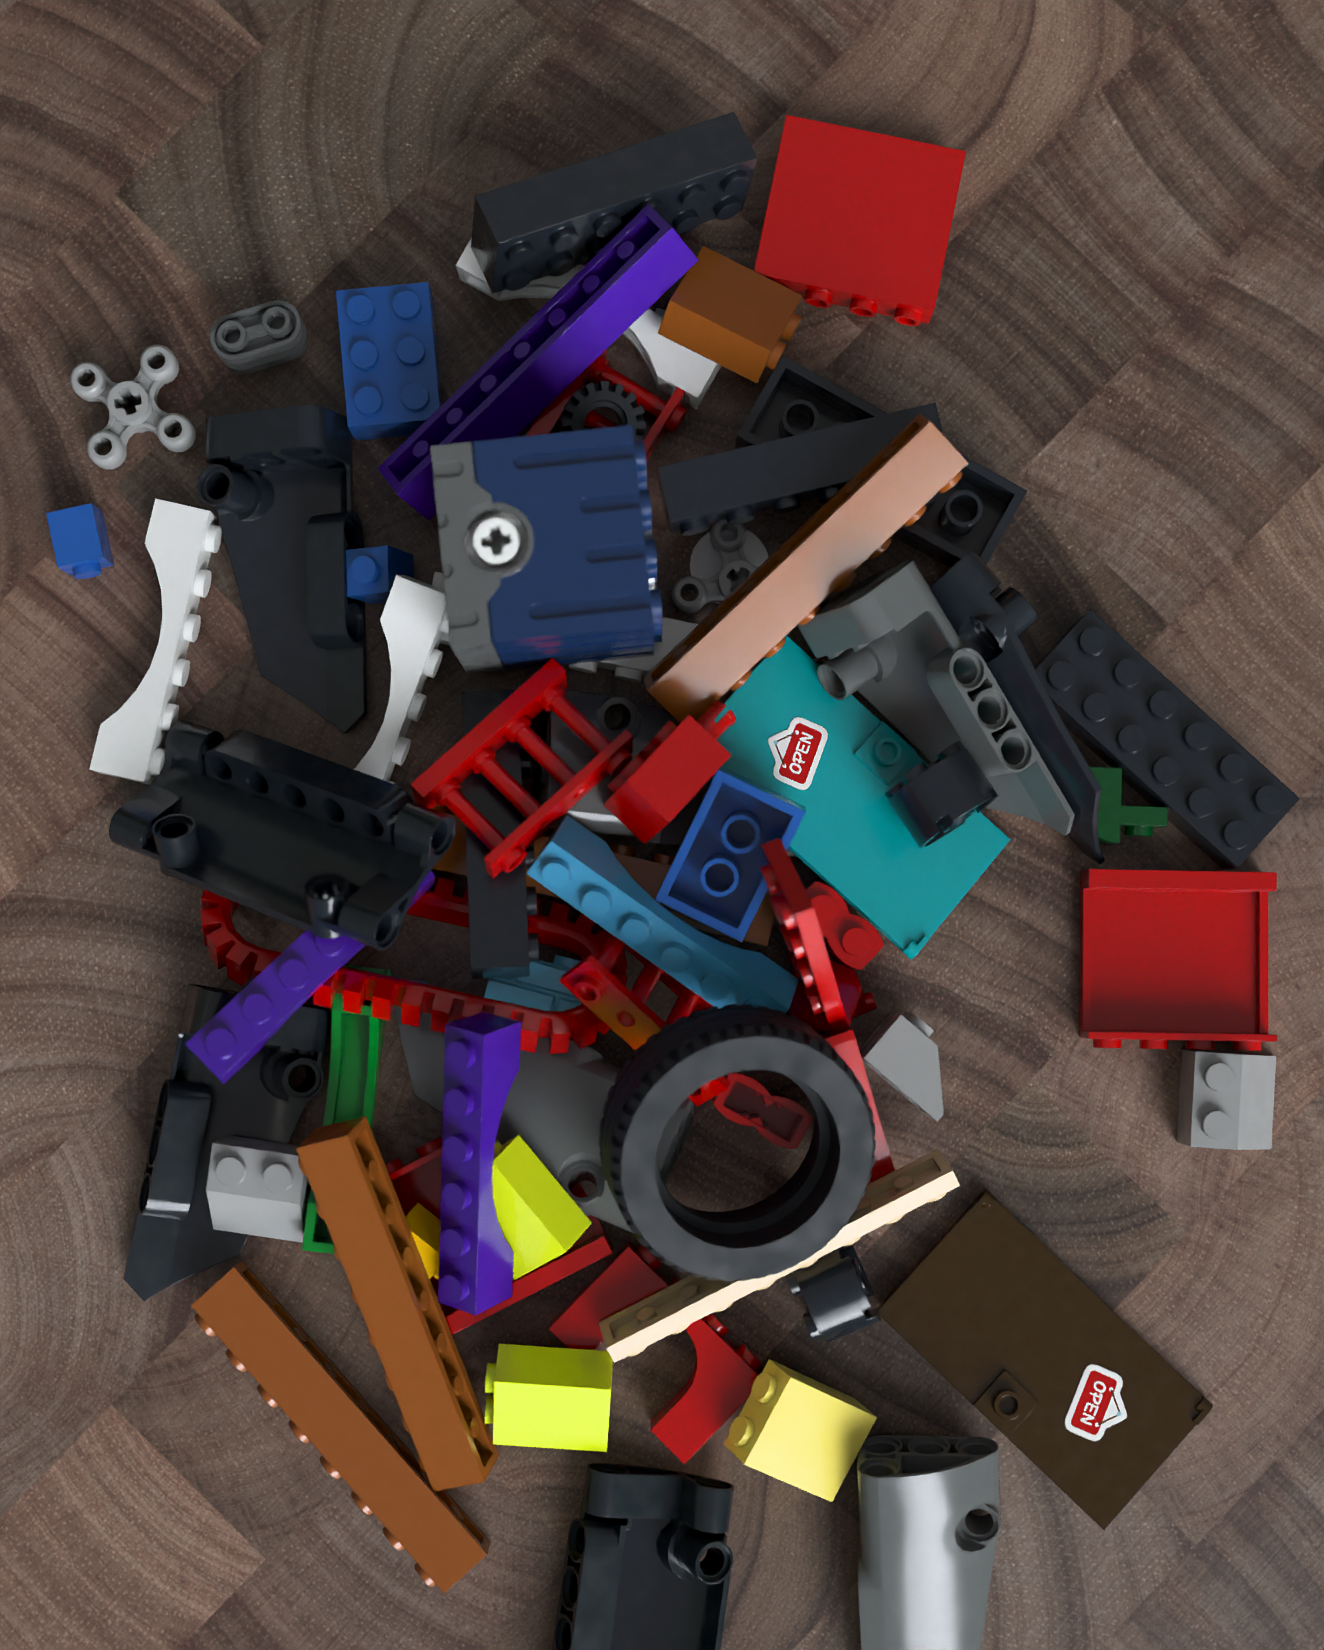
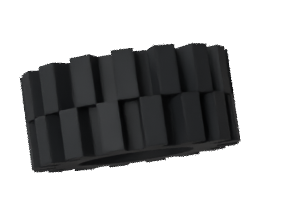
M601 381L599 384H593L592 382L577 390L564 406L565 408L559 420L561 423L559 433L585 430V419L588 413L596 408H606L617 416L620 426L632 425L634 441L644 440L643 432L646 430V421H643L642 415L645 412L642 405L638 406L636 403L637 397L632 392L629 394L623 390L624 386L618 383L615 386L610 385L609 381Z

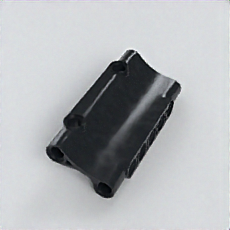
M188 720L176 722L169 730L165 742L166 759L160 775H157L151 785L121 806L114 813L109 825V836L112 842L158 861L161 873L166 876L195 885L311 932L317 937L331 939L345 936L378 950H386L396 940L404 917L418 888L434 865L449 850L456 833V824L452 816L414 803L411 796L396 784L246 730L239 729L234 731L224 739V736L219 731Z

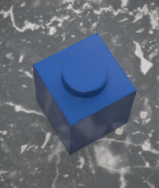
M89 503L46 513L58 568L69 575H74L75 579H87L101 575V568L114 566L104 514L95 505Z
M388 545L346 550L348 597L371 604L386 603L396 575H406L414 578L413 554Z

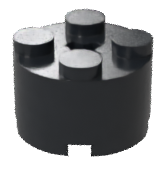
M960 741L951 744L936 756L938 760L929 766L922 762L910 769L900 778L902 780L900 783L885 793L889 800L888 803L920 848L927 847L964 824L965 820L975 813V810L977 813L981 812L999 796Z
M841 1246L820 1257L811 1266L798 1268L785 1275L794 1296L802 1294L807 1312L803 1314V1318L814 1341L823 1338L829 1343L881 1321L878 1307L869 1310L871 1306L867 1298L874 1296V1293L853 1246L846 1249Z

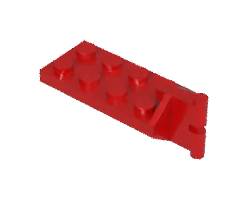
M777 838L762 844L767 865L760 867V871L770 895L777 893L769 897L778 922L780 924L784 923L778 927L789 952L787 955L794 971L793 976L799 979L789 1007V1013L808 1024L816 1033L824 1031L833 1035L850 1028L853 1018L877 1009L875 1000L871 992L863 993L861 983L853 969L829 960L814 907L781 839Z

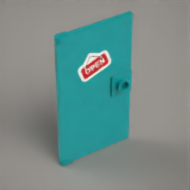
M786 635V642L783 647L772 657L764 658L751 673L748 680L724 703L726 707L714 719L715 722H718L729 710L733 712L736 718V722L717 740L731 754L730 758L722 766L806 807V813L788 849L911 960L918 955L920 950L930 940L929 938L1011 839L981 812L977 813L975 810V813L965 820L966 822L933 844L920 848L888 803L889 800L885 793L902 781L900 778L916 765L922 762L926 766L929 765L916 754V751L885 722H881L852 694L843 701L831 697L824 690L818 679L817 670L820 665Z

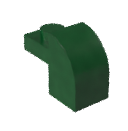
M1090 767L1102 788L1098 810L1099 844L1114 845L1120 843V828H1124V836L1153 837V829L1167 827L1168 808L1121 806L1122 768Z

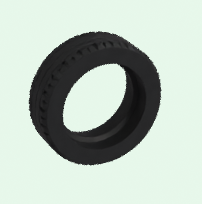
M729 1004L722 1008L714 1006L704 1011L702 1009L695 1011L688 1017L683 1016L676 1019L674 1023L667 1024L661 1028L659 1033L651 1035L646 1043L640 1045L635 1050L634 1056L628 1058L623 1065V1069L614 1079L616 1083L610 1088L607 1101L604 1103L602 1110L604 1117L600 1120L599 1146L602 1149L600 1151V1160L609 1189L630 1230L635 1233L639 1242L654 1256H659L662 1262L673 1266L674 1269L681 1272H689L691 1276L698 1278L704 1277L707 1280L727 1282L735 1280L748 1281L754 1278L760 1279L769 1275H775L807 1260L833 1240L848 1223L850 1217L858 1208L872 1175L870 1171L875 1161L876 1140L874 1135L876 1129L873 1121V1112L868 1105L869 1099L859 1079L834 1048L819 1033H816L812 1027L792 1015L787 1016L784 1012L776 1009L773 1010L769 1007L758 1006L754 1008L750 1004ZM754 1069L780 1072L792 1079L803 1089L810 1100L815 1114L813 1136L800 1167L779 1190L754 1205L723 1212L703 1211L684 1206L668 1192L660 1178L657 1167L656 1153L658 1144L672 1114L694 1091L720 1076Z

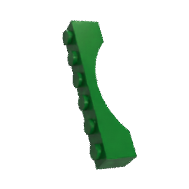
M343 965L386 976H391L392 969ZM335 994L332 1004L331 1055L323 1126L366 1116L372 1131L386 1020L372 1017L371 1000L365 999L361 1014L343 1011V994ZM311 1187L307 1204L302 1250L334 1254L332 1237L325 1220L317 1212L316 1197Z

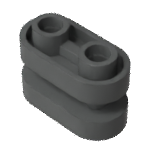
M281 300L270 301L225 315L214 323L210 332V343L216 354L231 372L239 375H248L296 360L306 352L310 340L309 332L296 308L290 303Z

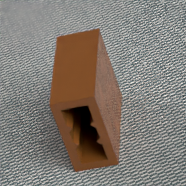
M703 246L697 255L698 261L687 271L671 297L658 334L758 383L766 367L774 370L782 357L786 344L782 343L781 340L784 339L790 342L802 319L801 316L795 314L802 295Z

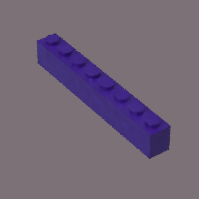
M648 204L378 467V470L395 493L429 521L437 513L430 446L471 442L474 445L473 442L516 437L698 261V258L675 230Z

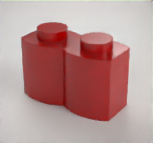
M812 882L805 891L814 907L826 949L840 964L854 970H862L884 946L879 933L865 919L850 914L846 903L834 889L821 882Z
M738 1071L724 1075L731 1083L727 1090L712 1098V1102L717 1110L727 1119L737 1124L755 1126L765 1139L779 1147L797 1149L813 1120L806 1109L788 1096L769 1093L759 1081L748 1074Z

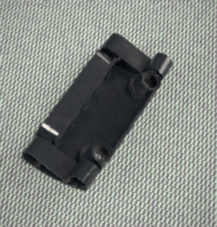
M612 1463L588 1464L580 1518H575L572 1521L568 1532L552 1650H720L730 1575L733 1566V1554L730 1547L727 1546L725 1532L729 1530L734 1486L722 1480L673 1470ZM707 1550L706 1556L700 1561L702 1554Z

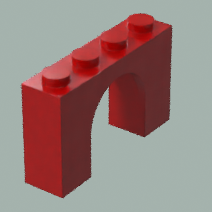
M628 1241L551 1320L549 1330L567 1348L595 1350L604 1341L599 1322L681 1280L675 1277L670 1281L657 1269L662 1264L657 1256L650 1253L644 1245L641 1244L636 1248ZM711 1313L691 1323L685 1329L696 1349L694 1370L686 1384L650 1420V1431L683 1464L748 1399L755 1379L762 1373L758 1369L763 1364L760 1358L744 1343L737 1348L725 1336L729 1328L715 1313Z

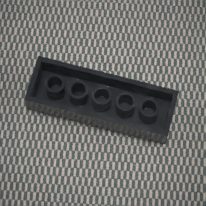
M731 112L476 195L474 200L471 249L493 294L506 289L509 291L519 290L528 285L532 280L547 275L560 276L570 271L574 266L589 262L648 204L678 234L688 233L699 224L714 219L726 220L735 216L740 210H743L758 157L735 112Z
M782 355L738 432L735 449L888 413ZM964 455L962 457L968 464L961 470L962 476L960 480L944 493L938 491L925 504L927 508L916 522L910 526L902 525L892 535L949 568H952L971 551H974L987 565L1027 493V490Z
M1091 609L1072 625L1034 667L1066 728L1110 768H1122V779L1153 807L1168 808V821L1222 870L1238 868L1300 799Z

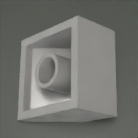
M890 1012L859 1049L862 1061L921 1112L938 1122L943 1116L944 1111L938 1045L929 1038L934 1031L913 1013L905 1012L904 1015Z
M1182 1049L1176 1142L1190 1147L1231 1150L1271 1149L1276 1056Z
M230 1135L213 1142L206 1188L213 1229L303 1243L311 1185L308 1177L302 1173L299 1167L296 1150L299 1145Z

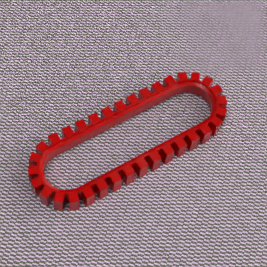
M439 877L435 891H427L407 910L406 914L469 928L468 884L464 896L461 898L455 896L456 881ZM204 890L201 897L202 909H200L204 944L208 946L209 958L218 970L226 966L227 978L243 986L252 973H254L255 979L282 952L264 949L246 942L235 931L232 923L233 915L240 904ZM536 899L537 915H527L528 933H538L539 944L562 948L578 955L582 960L590 955L595 959L597 958L610 935L605 929L596 934L597 923L581 913L574 924L568 922L570 906L554 902L552 903L549 917L539 915L541 900ZM623 950L610 973L626 986L628 976H625L627 961ZM342 966L313 994L315 1005L329 1008L332 1007L335 994H343V1011L361 1014L365 999L371 1000L372 1017L390 1021L394 1006L402 1007L401 1024L419 1027L423 1012L431 1014L430 1030L445 1033V1024L451 1023L452 1019L460 1020L481 1012L521 1021L520 1050L536 1053L539 1038H548L550 1054L568 1053L570 1036H572L579 1049L595 1043L597 1031L605 1035L610 1029L584 1003L564 1011H545Z

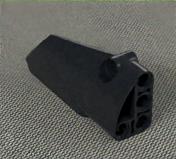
M188 984L170 1079L164 1081L158 1100L123 1279L143 1301L194 1274L240 1255L248 1234L213 1229L206 1193L212 1143L228 1135L285 1144L289 1143L308 1099L315 1097L324 1084L321 1061L332 1010L303 1004L268 1040L260 1051L223 1084L185 1043L240 992ZM298 1065H304L307 1071L305 1081L300 1086L291 1088L289 1084L291 1070Z

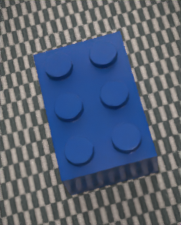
M429 283L337 290L336 298L347 423L355 441L411 436L443 405L435 306Z
M721 766L715 774L655 900L742 942L768 890L760 871V867L767 865L762 844L780 838L787 851L806 813V807Z

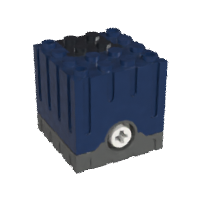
M632 425L473 442L474 445L471 442L430 446L450 647L468 675L505 671V668L507 671L540 668L552 658L560 665L654 656V643L662 642V604L660 588L657 589V558L655 540L652 539L651 531L652 512L650 493L646 484L647 466L644 440L634 441Z

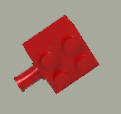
M712 701L707 710L696 721L690 715L678 726L669 721L607 786L614 794L603 805L644 844L662 830L730 758L731 754L717 740L736 722V718L733 712L729 710L718 722L714 721L726 707L722 702Z

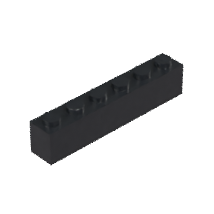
M936 403L657 467V481L669 531L680 530L683 536L694 535L708 530V523L726 519L728 525L741 524L753 520L755 512L773 509L774 514L788 513L801 507L800 502L819 498V502L824 504L919 414L930 420L943 434Z
M516 690L461 692L463 737ZM507 741L495 752V760L521 786L522 778H531L530 754L526 750H521L520 744L517 741L514 743ZM473 772L464 780L465 797L505 838L527 819L482 773L475 774ZM466 826L472 979L530 976L529 962H539L538 933H528L527 915H537L536 886L526 887V869H530L535 861L534 842L525 850L527 852L525 859L509 873L503 870L493 879L487 873L484 857L491 850Z

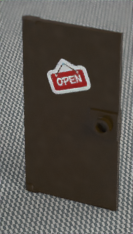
M987 1189L975 1199L966 1212L879 1306L881 1318L1103 1530L1108 1527L1213 1407V1404L1196 1391L1008 1212Z

